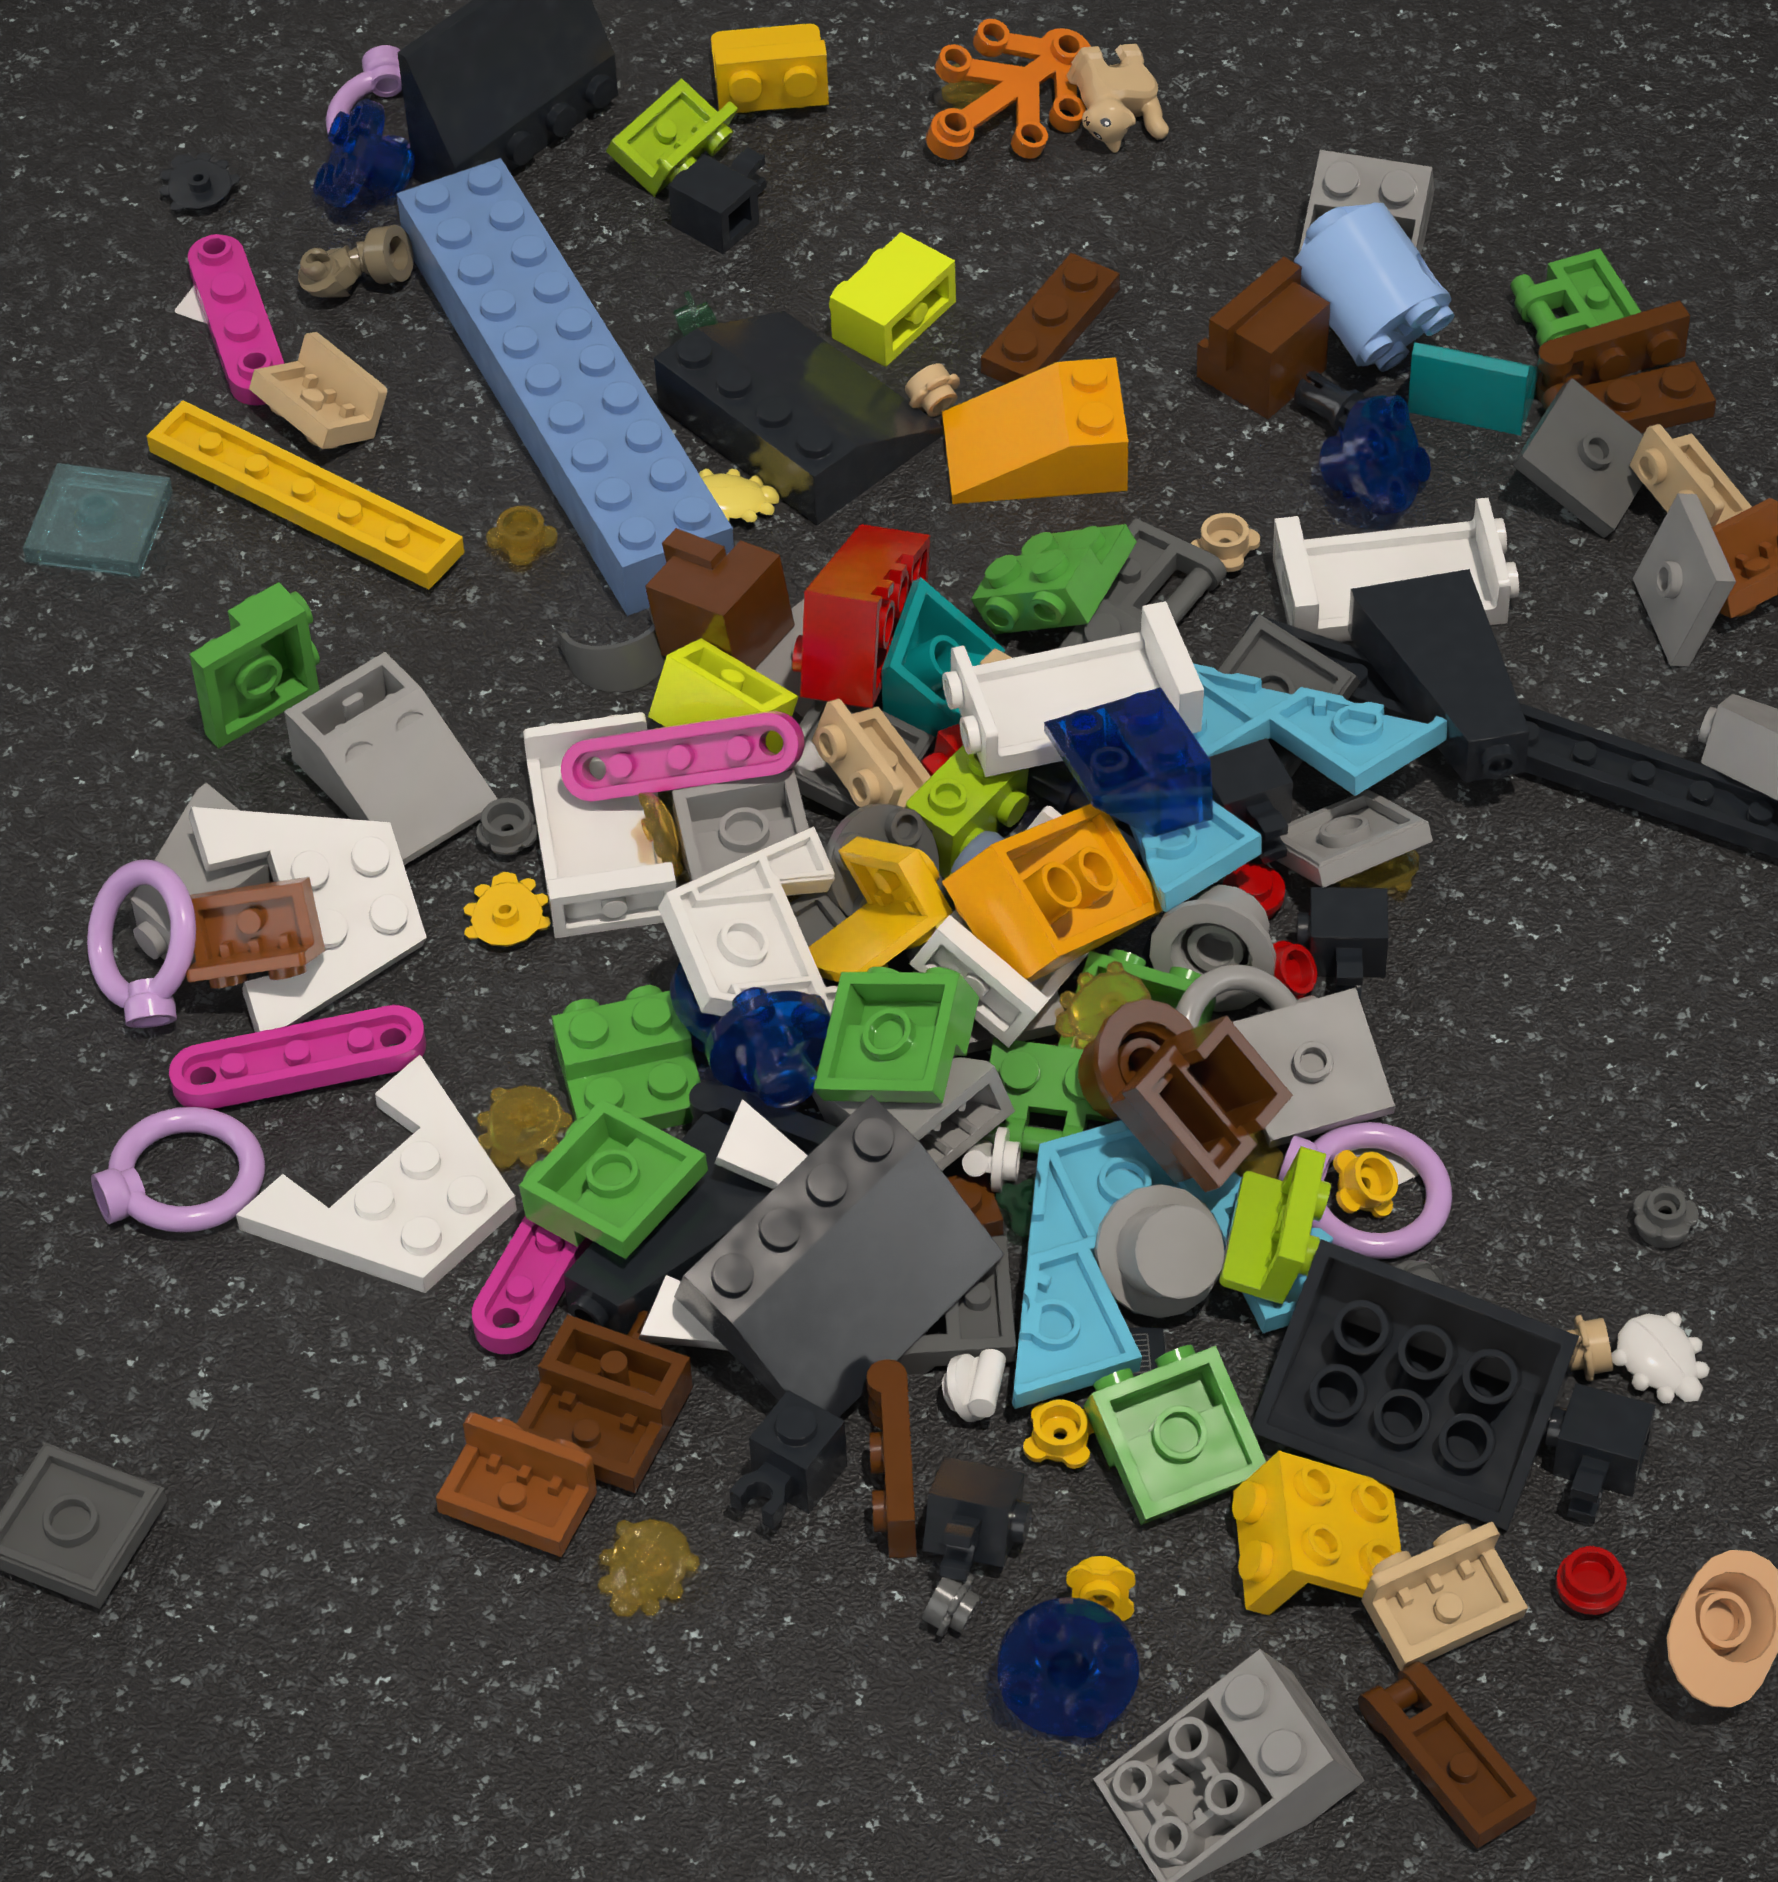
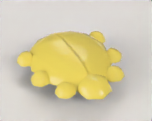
M703 469L699 473L728 521L730 518H742L746 522H755L757 520L756 513L773 515L775 508L772 504L779 503L780 496L777 490L772 486L763 485L761 478L757 475L752 476L748 480L740 477V472L737 469H729L727 474H713L709 469Z

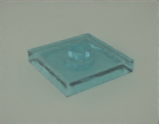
M57 463L23 546L26 562L140 577L172 494L170 477Z

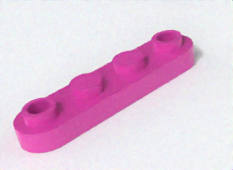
M213 234L196 241L190 247L188 263L190 275L223 371L235 399L247 405H265L266 403L249 390L254 369L284 364V360L243 246L238 240L227 235Z
M768 711L595 737L577 742L567 750L561 763V776L568 791L584 801H600L770 776L787 771L797 764L804 750V735L799 724L791 716L779 711ZM770 731L779 733L783 739V748L779 753L771 752L766 746V736ZM594 757L601 759L606 767L605 776L601 780L595 778L589 769L590 762Z
M389 1005L192 1045L180 1051L170 1064L169 1077L173 1094L176 1100L185 1107L215 1109L401 1071L417 1056L421 1055L423 1057L426 1050L424 1025L421 1017L414 1010L400 1005ZM204 1082H211V1083H208V1084L199 1085V1084L204 1083Z
M525 1215L473 1304V1328L479 1344L488 1351L497 1354H513L529 1347L538 1337L565 1290V1273L591 1245L592 1240L586 1237L577 1247L526 1219ZM505 1323L516 1324L509 1328H498Z

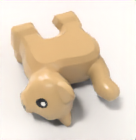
M1137 44L1118 46L1115 51L1121 62L1120 64L1110 66L1104 61L1098 46L1083 47L1071 62L1072 66L1066 77L1071 84L1077 85L1080 90L1082 101L1087 108L1082 116L1083 126L1092 136L1103 141L1112 152L1117 153L1122 138L1128 129L1135 125V117L1143 115L1144 126L1156 140L1165 138L1169 133V128L1162 118L1163 113L1157 98L1158 84L1154 76L1145 67L1139 46Z

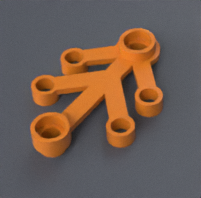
M996 19L983 20L979 24L973 38L975 49L986 57H997L1003 53L1034 59L1025 67L972 59L968 50L956 44H950L942 48L935 64V71L942 80L949 83H958L965 80L997 86L962 110L949 108L937 113L933 117L926 134V143L929 149L938 157L947 160L963 157L974 137V130L1014 102H1016V130L1011 139L1012 149L1023 158L1033 159L1038 157L1048 140V132L1040 123L1039 85L1049 78L1054 79L1055 101L1049 112L1051 125L1057 130L1066 133L1073 132L1079 128L1086 108L1083 101L1077 97V85L1071 84L1066 77L1072 66L1071 62L1079 50L1083 47H1091L1088 41L1079 33L1070 29L1057 28L1048 31L1042 38L1010 33L1007 26ZM985 35H991L998 41H991ZM947 61H954L958 63L960 67H954L950 65ZM1060 110H1067L1074 117L1066 116ZM1023 136L1032 137L1036 143L1026 141Z

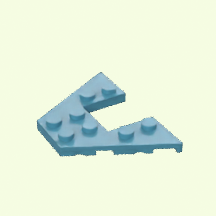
M1193 663L1204 688L1201 732L1102 752L1160 906L1163 911L1168 912L1262 854L1260 833L1192 786L1197 782L1198 760L1265 738H1271L1356 796L1446 741L1447 720L1436 716L1432 722L1426 724L1384 715V705L1373 702L1353 703L1341 695L1300 687L1294 694L1262 688L1261 678L1240 673L1224 674L1212 667Z
M1122 1120L1039 1144L1012 1398L1014 1409L1092 1386L1097 1380L1122 1369L1130 1368L1132 1373L1140 1371L1142 1355L1100 1271L1094 1254L1099 1224L1112 1204L1136 1188L1163 1184L1185 1189L1209 1208L1220 1227L1225 1251L1241 1180L1240 1176L1233 1172L1220 1188L1206 1193L1193 1178L1175 1184ZM1311 1227L1310 1235L1319 1237L1320 1240L1333 1242V1237L1321 1228ZM1298 1274L1283 1304L1243 1293L1262 1333L1289 1326L1307 1276Z

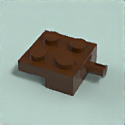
M647 1311L638 1313L628 1335L567 1314L538 1365L540 1382L516 1424L526 1432L551 1441L564 1439L576 1444L593 1458L595 1479L636 1493L693 1388L690 1357L638 1339L648 1318Z

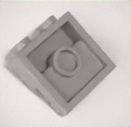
M794 770L770 776L672 791L675 827L684 866L688 870L690 882L809 829Z

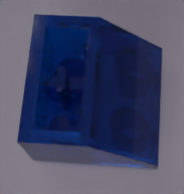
M1161 687L1135 693L1126 698L1086 710L1075 711L1069 715L1044 722L1045 734L1093 807L1154 837L1213 819L1211 760Z

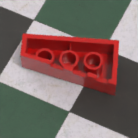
M860 524L804 591L803 635H799L796 639L792 659L793 671L801 672L800 697L828 702L840 699L847 705L873 708L882 688L881 670L912 582L921 577L928 583L930 535Z

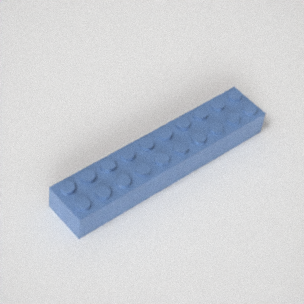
M499 158L396 193L400 224L411 241L414 262L626 615L629 616L650 607L645 585L666 564L662 542L675 528L725 546L727 555L734 548L731 524L502 159Z

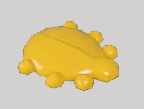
M502 872L493 877L491 887L485 884L475 887L474 894L480 899L477 903H468L463 907L465 915L471 917L470 921L472 923L471 926L465 928L464 935L470 940L479 938L492 946L508 947L525 942L537 930H547L550 926L549 917L542 916V908L548 905V896L543 893L537 895L532 893L536 888L534 879L526 878L518 882L516 874Z

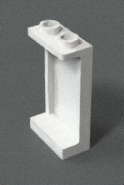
M1488 497L1475 500L1474 518L1468 522L1304 540L1298 516L1275 518L1273 563L1288 625L1338 642L1352 641L1348 632L1350 591L1352 588L1470 569L1490 625L1506 624L1508 622L1510 598H1517L1519 595V579L1515 562H1506L1504 557L1507 551L1505 523L1502 518L1494 519Z
M1166 601L1142 606L1141 632L972 666L964 645L951 648V671L945 672L942 675L943 690L948 707L951 710L959 708L962 716L960 718V732L967 754H977L985 777L1201 732L1204 688Z
M642 712L610 715L603 718L561 724L552 723L545 726L527 728L523 731L529 782L555 938L664 923L658 907L666 892L676 888L673 864L669 859L658 793L654 792L600 801H584L568 791L561 776L562 759L572 745L590 738L647 730L646 717ZM594 757L590 762L589 769L595 778L601 780L605 776L606 767L601 759Z
M1046 806L1026 830L1062 815L1052 806ZM955 910L937 928L909 964L920 973H926V970L932 967L948 968L960 973L979 996L975 1020L1009 1048L1088 953L1030 983L975 937L966 921Z

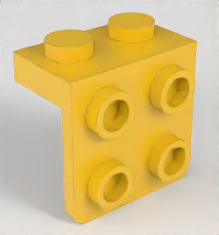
M808 23L718 31L711 36L719 110L729 101L738 108L736 113L829 105L825 40H821L820 30L817 25Z
M858 836L847 843L838 852L867 903L809 946V950L821 978L839 982L841 972H867L872 967L888 968L887 962L903 950L915 948L927 942L937 930L935 926L953 913L937 884L940 876L933 861L922 850Z
M1278 1451L1233 1491L1232 1512L1237 1523L1240 1551L1238 1568L1239 1574L1243 1579L1246 1610L1269 1616L1307 1583L1363 1598L1369 1580L1373 1576L1372 1569L1389 1556L1401 1552L1393 1490L1389 1485L1374 1480L1371 1477Z

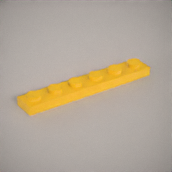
M184 400L146 435L151 453L428 590L465 553L462 536Z

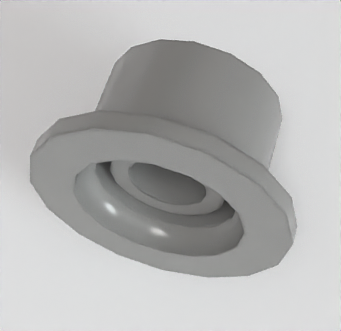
M1215 885L1205 888L1192 896L1189 901L1183 902L1166 912L1151 935L1149 956L1153 968L1169 973L1171 967H1182L1203 975L1211 969L1220 966L1238 964L1256 967L1274 976L1276 952L1269 935L1270 923L1265 909L1254 896L1237 887ZM1242 990L1227 991L1216 996L1217 1001L1213 1011L1223 1012L1242 1009L1260 997Z
M1163 1184L1133 1189L1114 1202L1099 1224L1094 1248L1096 1262L1114 1300L1132 1313L1155 1318L1186 1313L1203 1301L1219 1278L1225 1254L1220 1227L1207 1205L1185 1189Z

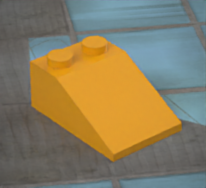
M1116 357L1056 362L942 411L952 504L1128 491V435Z
M1101 800L991 844L942 881L954 901L956 911L966 921L974 936L1030 983L1050 974L1163 911L1151 881Z

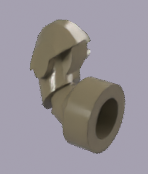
M390 225L372 228L367 233L365 241L356 242L357 247L350 250L348 245L328 251L322 248L310 249L305 252L300 261L298 281L306 292L312 296L322 298L351 296L348 291L352 289V284L355 283L356 279L361 276V272L367 275L370 274L379 284L406 281L411 275L414 262L409 236L402 227Z

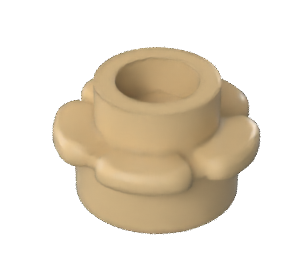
M939 363L923 368L905 386V393L910 398L909 405L912 408L920 409L922 412L926 411L930 417L941 415L942 411L951 408L957 401L958 396L954 390L959 387L960 378L956 374L950 375L945 367Z
M1577 1315L1574 1319L1575 1329L1567 1331L1582 1337L1571 1371L1583 1369L1585 1379L1593 1381L1594 1374L1613 1371L1609 1337L1603 1318L1584 1321L1582 1315Z

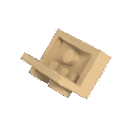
M318 332L305 334L298 361L254 369L249 390L269 405L272 412L284 417L306 435L310 443L322 449H333L340 445L373 439L387 395V388Z
M1660 424L1647 427L1629 466L1667 513L1678 493L1697 494L1712 527L1752 507L1692 433L1672 439Z
M840 699L826 703L812 742L816 746L820 757L831 766L846 786L854 803L860 808L878 803L906 808V801L931 776L881 709L874 707L851 714Z
M1489 1522L1472 1530L1470 1524L1456 1526L1440 1535L1433 1542V1548L1411 1557L1408 1551L1396 1553L1384 1559L1372 1569L1373 1576L1369 1580L1361 1601L1400 1671L1416 1661L1421 1663L1427 1662L1524 1617L1528 1607L1494 1548L1500 1533L1493 1522Z

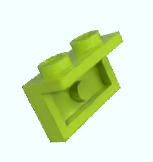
M681 78L612 139L606 152L655 197L673 181L679 172L687 170L694 164L703 152L706 151L710 156H713L728 142L734 133L728 126L738 108L729 101L717 112Z
M963 745L906 801V808L915 810L920 814L927 827L933 831L932 835L935 839L939 855V873L942 877L946 879L952 874L951 869L957 857L980 833L984 831L997 833L1004 825L1012 827L1020 820L1029 804V796L1026 795L1029 768L985 777L977 754H967Z
M1300 1146L1283 1181L1252 1171H1246L1243 1174L1239 1184L1219 1278L1222 1286L1283 1304L1298 1274L1308 1275L1320 1243L1319 1237L1310 1235L1313 1220L1318 1222L1321 1220L1331 1189V1183L1321 1180L1326 1158L1325 1153Z

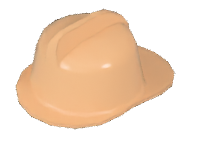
M1729 1550L1711 1557L1696 1573L1689 1586L1680 1596L1667 1634L1668 1660L1678 1682L1693 1698L1711 1707L1732 1708L1750 1700L1762 1685L1778 1653V1569L1770 1560L1752 1551Z

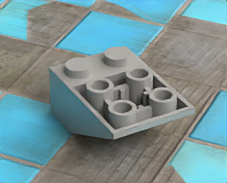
M1320 150L1299 253L1303 246L1307 229L1324 213L1336 207L1366 205L1376 202L1385 204L1421 254L1435 191L1432 167Z
M386 652L284 711L293 760L350 819L390 822L404 865L481 819L483 809L490 802L497 800V797L423 689Z
M1261 1649L1252 1654L1093 1778L1158 1882H1192L1308 1825L1365 1781L1293 1672Z

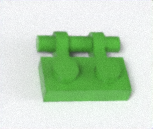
M1601 249L1548 263L1546 282L1534 284L1529 275L1523 274L1513 279L1510 284V289L1516 297L1514 302L1515 308L1524 321L1532 322L1537 330L1536 341L1540 347L1549 340L1641 312ZM1563 306L1568 316L1556 318L1551 309Z
M993 1037L989 1063L995 1066L1015 1112L1006 1118L1005 1123H1000L982 1139L988 1140L994 1145L997 1128H1009V1141L1021 1143L1020 1158H1022L1024 1152L1038 1154L1039 1144L1086 1131L1088 1120L1113 1123L1114 1120L1106 1119L1093 1110L1083 1096L1078 1079L1079 1059L1084 1049L1017 1040L1008 1048L998 1038ZM1030 1112L1066 1117L1063 1131L1028 1127Z

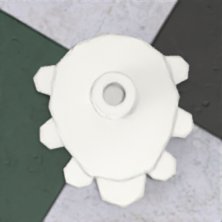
M1670 1312L1665 1316L1644 1314L1628 1320L1618 1333L1617 1349L1611 1353L1612 1362L1615 1365H1625L1627 1370L1633 1374L1632 1385L1636 1390L1645 1391L1649 1386L1656 1388L1657 1398L1662 1403H1671L1675 1394L1684 1402L1698 1401L1703 1391L1698 1378H1706L1710 1370L1705 1362H1699L1695 1359V1354L1702 1351V1341L1698 1337L1686 1336L1684 1330L1679 1327L1682 1318L1676 1312Z

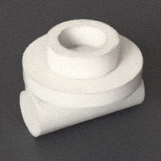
M1006 1127L997 1128L994 1145L988 1140L981 1139L967 1151L962 1160L964 1171L971 1176H980L985 1172L991 1173V1191L995 1193H1003L1005 1181H1017L1019 1174L1021 1143L1009 1141L1010 1131Z
M986 1349L980 1353L979 1357L974 1358L970 1354L954 1356L949 1361L947 1372L942 1378L943 1396L949 1408L957 1412L965 1421L974 1422L994 1414L1006 1363L1005 1355L995 1349Z

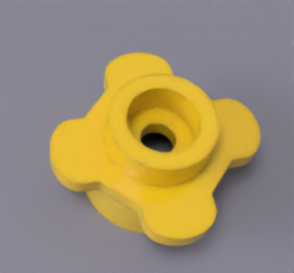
M1350 1150L1338 1153L1334 1157L1333 1166L1339 1173L1338 1192L1336 1193V1200L1339 1206L1347 1213L1364 1210L1370 1211L1376 1218H1384L1389 1215L1393 1209L1392 1198L1398 1189V1177L1392 1163L1385 1156L1377 1152H1366L1358 1157Z
M1052 1400L1035 1406L1031 1411L1032 1435L1025 1439L1023 1443L1025 1456L1033 1462H1041L1045 1459L1064 1462L1067 1467L1072 1469L1080 1468L1087 1464L1090 1459V1451L1087 1448L1088 1437L1094 1433L1085 1409L1068 1400ZM1062 1433L1067 1436L1064 1439H1057L1054 1437V1434Z
M1093 1556L1084 1559L1067 1572L1066 1583L1072 1588V1597L1065 1602V1611L1072 1619L1084 1621L1088 1618L1097 1621L1111 1619L1116 1622H1122L1133 1615L1134 1603L1129 1599V1590L1135 1585V1574L1118 1560L1107 1556Z

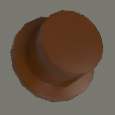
M1149 999L1123 1004L1106 1017L1097 1036L1085 1046L1079 1059V1083L1083 1096L1093 1110L1106 1119L1120 1121L1121 1119L1109 1104L1169 1037L1194 1028L1187 1017L1167 1003Z

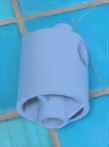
M1374 202L1366 205L1333 208L1315 220L1307 229L1301 251L1293 261L1302 267L1301 286L1330 302L1329 326L1340 338L1357 366H1369L1375 363L1381 372L1387 371L1399 364L1408 355L1407 345L1419 338L1423 333L1426 336H1431L1439 332L1453 320L1455 315L1449 308L1452 300L1449 292L1434 277L1417 248L1384 203Z

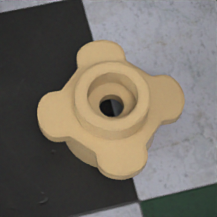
M1219 513L1210 516L1204 521L1201 527V538L1193 540L1191 544L1217 556L1225 565L1226 572H1234L1244 566V557L1247 553L1260 546V535L1257 531L1249 529L1247 522L1242 517L1232 513Z

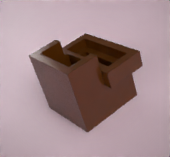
M1284 256L1209 319V340L1204 338L1197 344L1196 377L1266 419H1270L1294 398L1296 387L1302 378L1308 383L1312 382L1307 379L1306 374L1308 372L1317 371L1321 374L1327 369L1330 302L1301 286L1302 267Z
M677 528L662 542L666 564L645 585L661 655L666 657L668 654L702 638L750 668L755 669L795 626L780 555L742 540L726 555L725 546Z
M1226 1015L1169 1037L1111 1101L1109 1106L1175 1184L1193 1178L1206 1193L1218 1189L1224 1184L1256 1147L1257 1144L1249 1134L1264 1130L1291 1099L1293 1094Z

